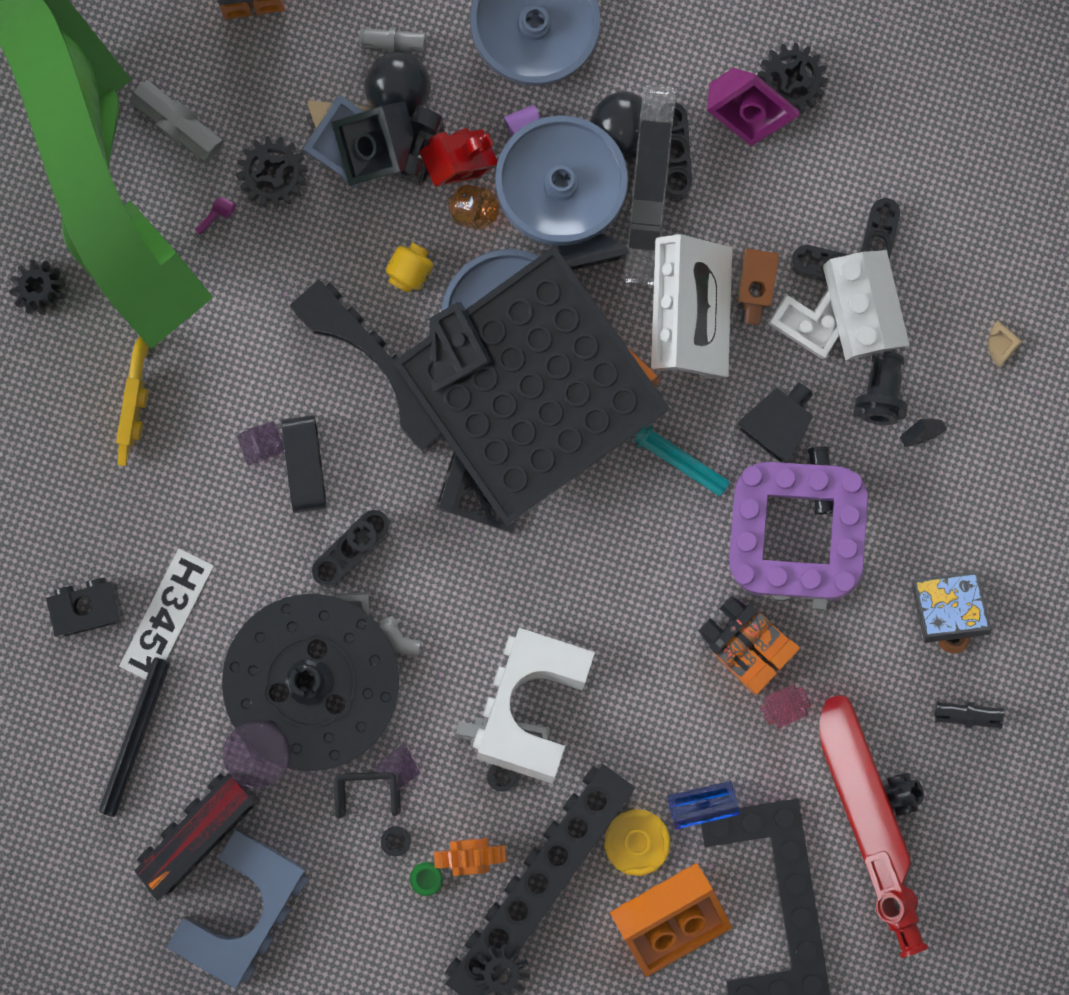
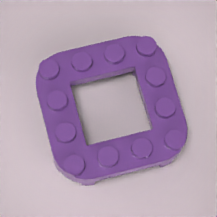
M761 462L745 468L735 486L729 553L730 570L736 582L744 590L756 596L772 595L837 601L853 592L861 582L864 571L868 495L861 477L857 473L840 466ZM769 497L834 501L829 564L763 560Z

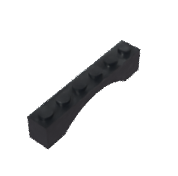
M318 279L290 304L292 311L314 335L332 337L346 342L364 352L379 366L394 390L399 408L401 430L424 454L443 435L393 364L399 357L396 354L390 357L383 349L386 345L384 340L374 330L368 333L362 327L361 323L365 321L352 306L346 309L339 300L343 296L330 282L325 286Z

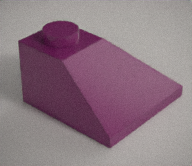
M733 67L709 85L707 111L750 146L755 145L800 115L798 109L754 73Z

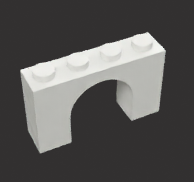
M522 628L518 629L516 637L509 635L504 650V655L509 656L506 668L501 666L498 668L493 685L498 686L499 689L495 699L488 698L483 716L489 719L485 730L478 729L473 748L478 749L476 759L553 784L565 746L531 735L522 730L512 717L510 698L520 685L533 679H547L583 690L595 652Z

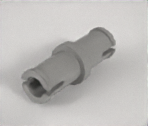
M361 27L359 47L361 49L388 50V53H396V51L425 53L426 32L398 31L397 27H390L389 30Z

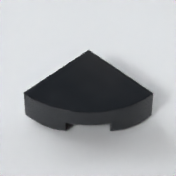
M920 419L900 436L904 447L915 446L937 437L946 431L947 428L943 420Z

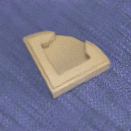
M998 320L989 333L988 348L993 361L998 367H1001L1023 341Z

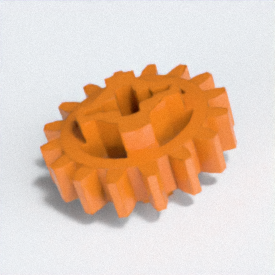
M488 838L455 840L450 842V849L434 851L435 868H452L453 876L490 872L491 864L507 862L506 846H488Z

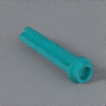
M647 426L634 438L633 441L638 443L637 447L639 449L641 446L645 447L714 494L721 496L728 488L729 481L654 432L652 430L654 426Z

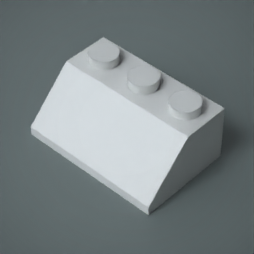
M887 250L855 253L830 259L823 264L845 361L910 346Z

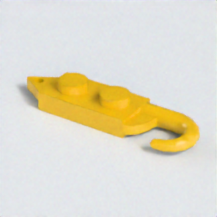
M140 336L136 340L132 351L116 443L119 444L117 465L126 466L131 446H135V440L140 441L143 421H139L140 410L146 407L149 391L144 388L145 382L142 381V371L149 346Z

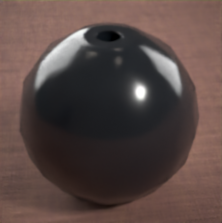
M387 53L376 59L366 72L363 84L367 102L372 109L406 102L409 117H412L416 106L424 107L429 100L431 91L428 71L416 57L407 53Z
M626 91L606 96L594 108L590 118L591 123L603 129L615 141L622 152L624 160L638 156L641 121L656 122V116L651 105L639 95Z

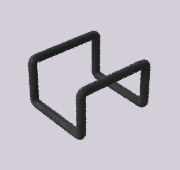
M394 771L337 775L334 778L335 817L340 819L346 816L345 781L390 779L392 816L399 815L401 813L399 774Z

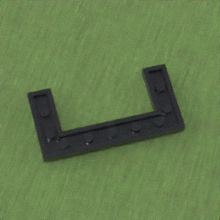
M796 798L699 814L704 847L770 837L791 970L727 979L728 995H830L799 800Z

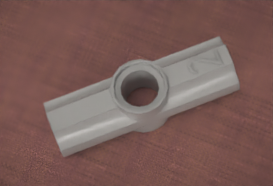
M148 80L140 84L133 92L129 100L130 103L156 123L155 126L177 144L180 142L205 163L213 159L224 143L223 140L199 122L198 117L178 100L173 101Z

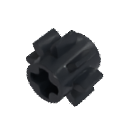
M910 773L898 774L895 777L887 778L888 784L884 785V789L891 808L895 809L896 816L918 811L917 805H920L924 799L921 783L918 780H910Z

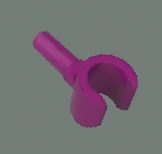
M224 197L217 198L212 205V211L195 229L196 232L201 235L217 219L218 215L229 219L236 208V204Z

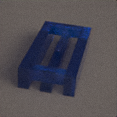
M732 781L667 796L675 830L740 815ZM728 795V797L719 798V799H715V800L709 801V799L718 798V797H722V796ZM696 803V804H694V805L677 808V807H680V806H684V805Z

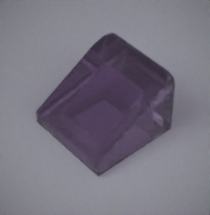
M274 421L245 429L237 436L246 463L249 466L285 452Z

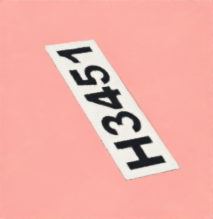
M178 548L119 667L146 680L153 659L155 657L167 659L214 565Z

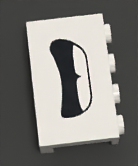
M682 234L656 238L652 370H680L699 374L701 379L728 377L732 247Z

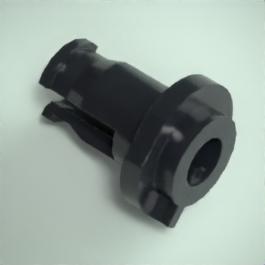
M884 352L883 360L877 355H872L871 360L874 363L869 374L867 393L855 399L853 417H860L872 424L893 425L898 420L905 418L908 411L907 403L899 399L902 383L901 365H904L905 359L903 356L893 352Z

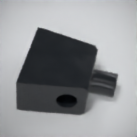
M799 382L788 395L776 388L746 414L735 428L777 461L787 463L813 418L803 408L813 396V393Z

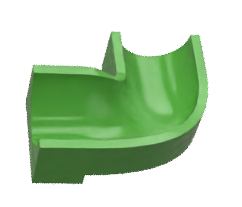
M0 0V47L9 62L17 82L49 183L62 215L61 225L64 243L74 258L93 278L111 304L149 348L152 349L209 302L213 296L131 200L123 205L109 173L120 103L117 92L132 79L69 0Z

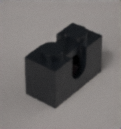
M98 578L87 581V588L74 591L73 586L55 589V596L46 598L54 636L62 638L125 622L116 583L106 582V578ZM88 597L91 599L92 608L87 615L82 616L78 611L77 603L80 599Z

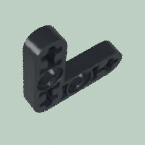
M882 198L877 200L871 207L860 252L871 251L868 247L869 239L880 237L886 243L885 250H887L888 258L890 259L900 217L899 206L894 200ZM883 206L888 207V213L892 214L893 217H888L883 230H872L871 226L877 228L881 220V215L877 214L876 211H881ZM802 245L794 251L791 258V266L795 273L800 276L826 282L824 269L822 268V273L817 272L820 265L810 264L807 269L803 268L802 262L797 260V257H803L804 253H809L812 261L820 262L821 256L827 257L824 262L825 264L830 259L849 254L812 245Z

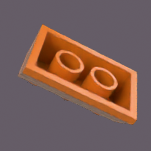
M697 863L681 870L678 874L653 886L648 891L609 912L645 977L650 976L733 928L714 890Z

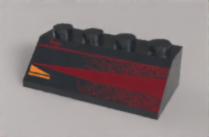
M233 772L228 773L226 776L222 773L217 775L207 786L210 792L201 801L198 797L195 798L183 811L187 816L179 824L175 821L172 822L161 833L160 836L164 840L155 849L149 846L137 858L140 865L134 871L157 901L168 897L260 801Z

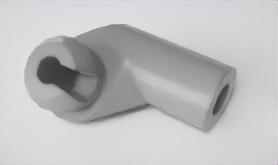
M392 617L384 618L380 628L391 643L394 653L419 657L421 641L403 638L398 629V621Z

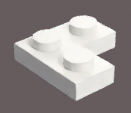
M828 289L814 311L786 295L768 322L770 326L821 359L827 356L839 336Z

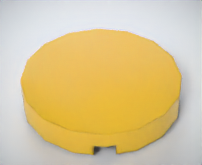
M631 809L620 813L611 821L605 832L604 848L608 859L616 869L627 875L643 876L654 872L664 863L670 851V836L667 826L658 816L647 810Z

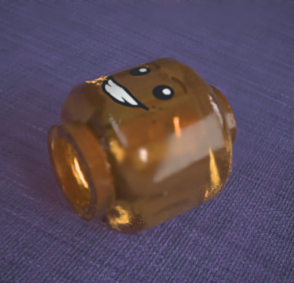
M465 184L460 186L450 197L448 203L451 217L457 225L483 230L493 223L499 212V204L490 189Z

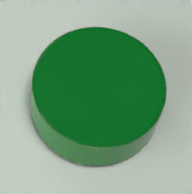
M422 862L416 865L410 874L411 887L422 896H431L437 893L443 884L441 869L435 868V864L432 862Z

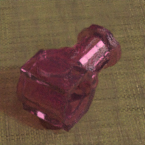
M795 684L762 698L765 705L760 707L761 713L767 725L769 726L774 723L776 729L809 715L806 708L811 706L810 700L804 688L802 687L797 690Z

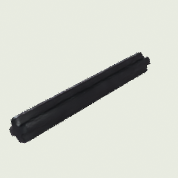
M155 657L150 666L99 808V812L104 815L115 817L118 812L170 667V662L162 658Z

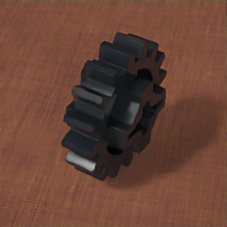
M794 43L792 50H788L785 44H781L779 54L774 50H770L768 54L770 61L764 59L761 61L760 67L765 71L758 72L757 76L774 89L771 82L772 77V80L777 82L779 88L777 93L797 108L800 114H803L805 104L813 109L817 104L814 97L822 99L825 92L820 87H825L828 79L821 77V75L826 72L827 67L817 65L821 58L819 54L814 57L809 56L811 47L807 46L802 52L799 51L798 43ZM785 60H795L787 64L782 63ZM806 66L812 72L813 78L807 75ZM798 69L797 79L786 89L788 78ZM798 94L803 96L797 99H789V97Z
M266 136L264 145H260L257 140H254L255 149L253 151L246 148L243 150L247 159L237 161L238 166L244 169V171L236 173L238 180L245 181L240 185L242 192L251 190L248 196L249 200L254 202L257 198H260V205L263 208L266 207L268 201H272L275 209L279 208L280 200H284L285 203L290 205L291 199L289 196L291 194L298 197L301 196L298 185H307L306 178L301 176V174L308 172L307 165L299 164L305 159L302 152L294 155L296 150L295 144L291 143L284 147L285 143L282 137H279L276 144L272 143L269 136ZM269 153H280L283 156L278 158L269 155ZM258 159L259 164L257 170L252 172L251 175L252 166ZM273 167L277 172L275 178L268 174V168ZM294 169L293 178L289 185L286 186L287 176ZM267 187L274 189L276 192L268 193L261 189Z

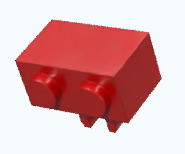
M464 128L452 135H448L447 132L438 133L429 139V145L419 151L435 187L479 179L496 167L498 162L492 150L494 144L489 133L485 134L483 129L469 131L468 128Z

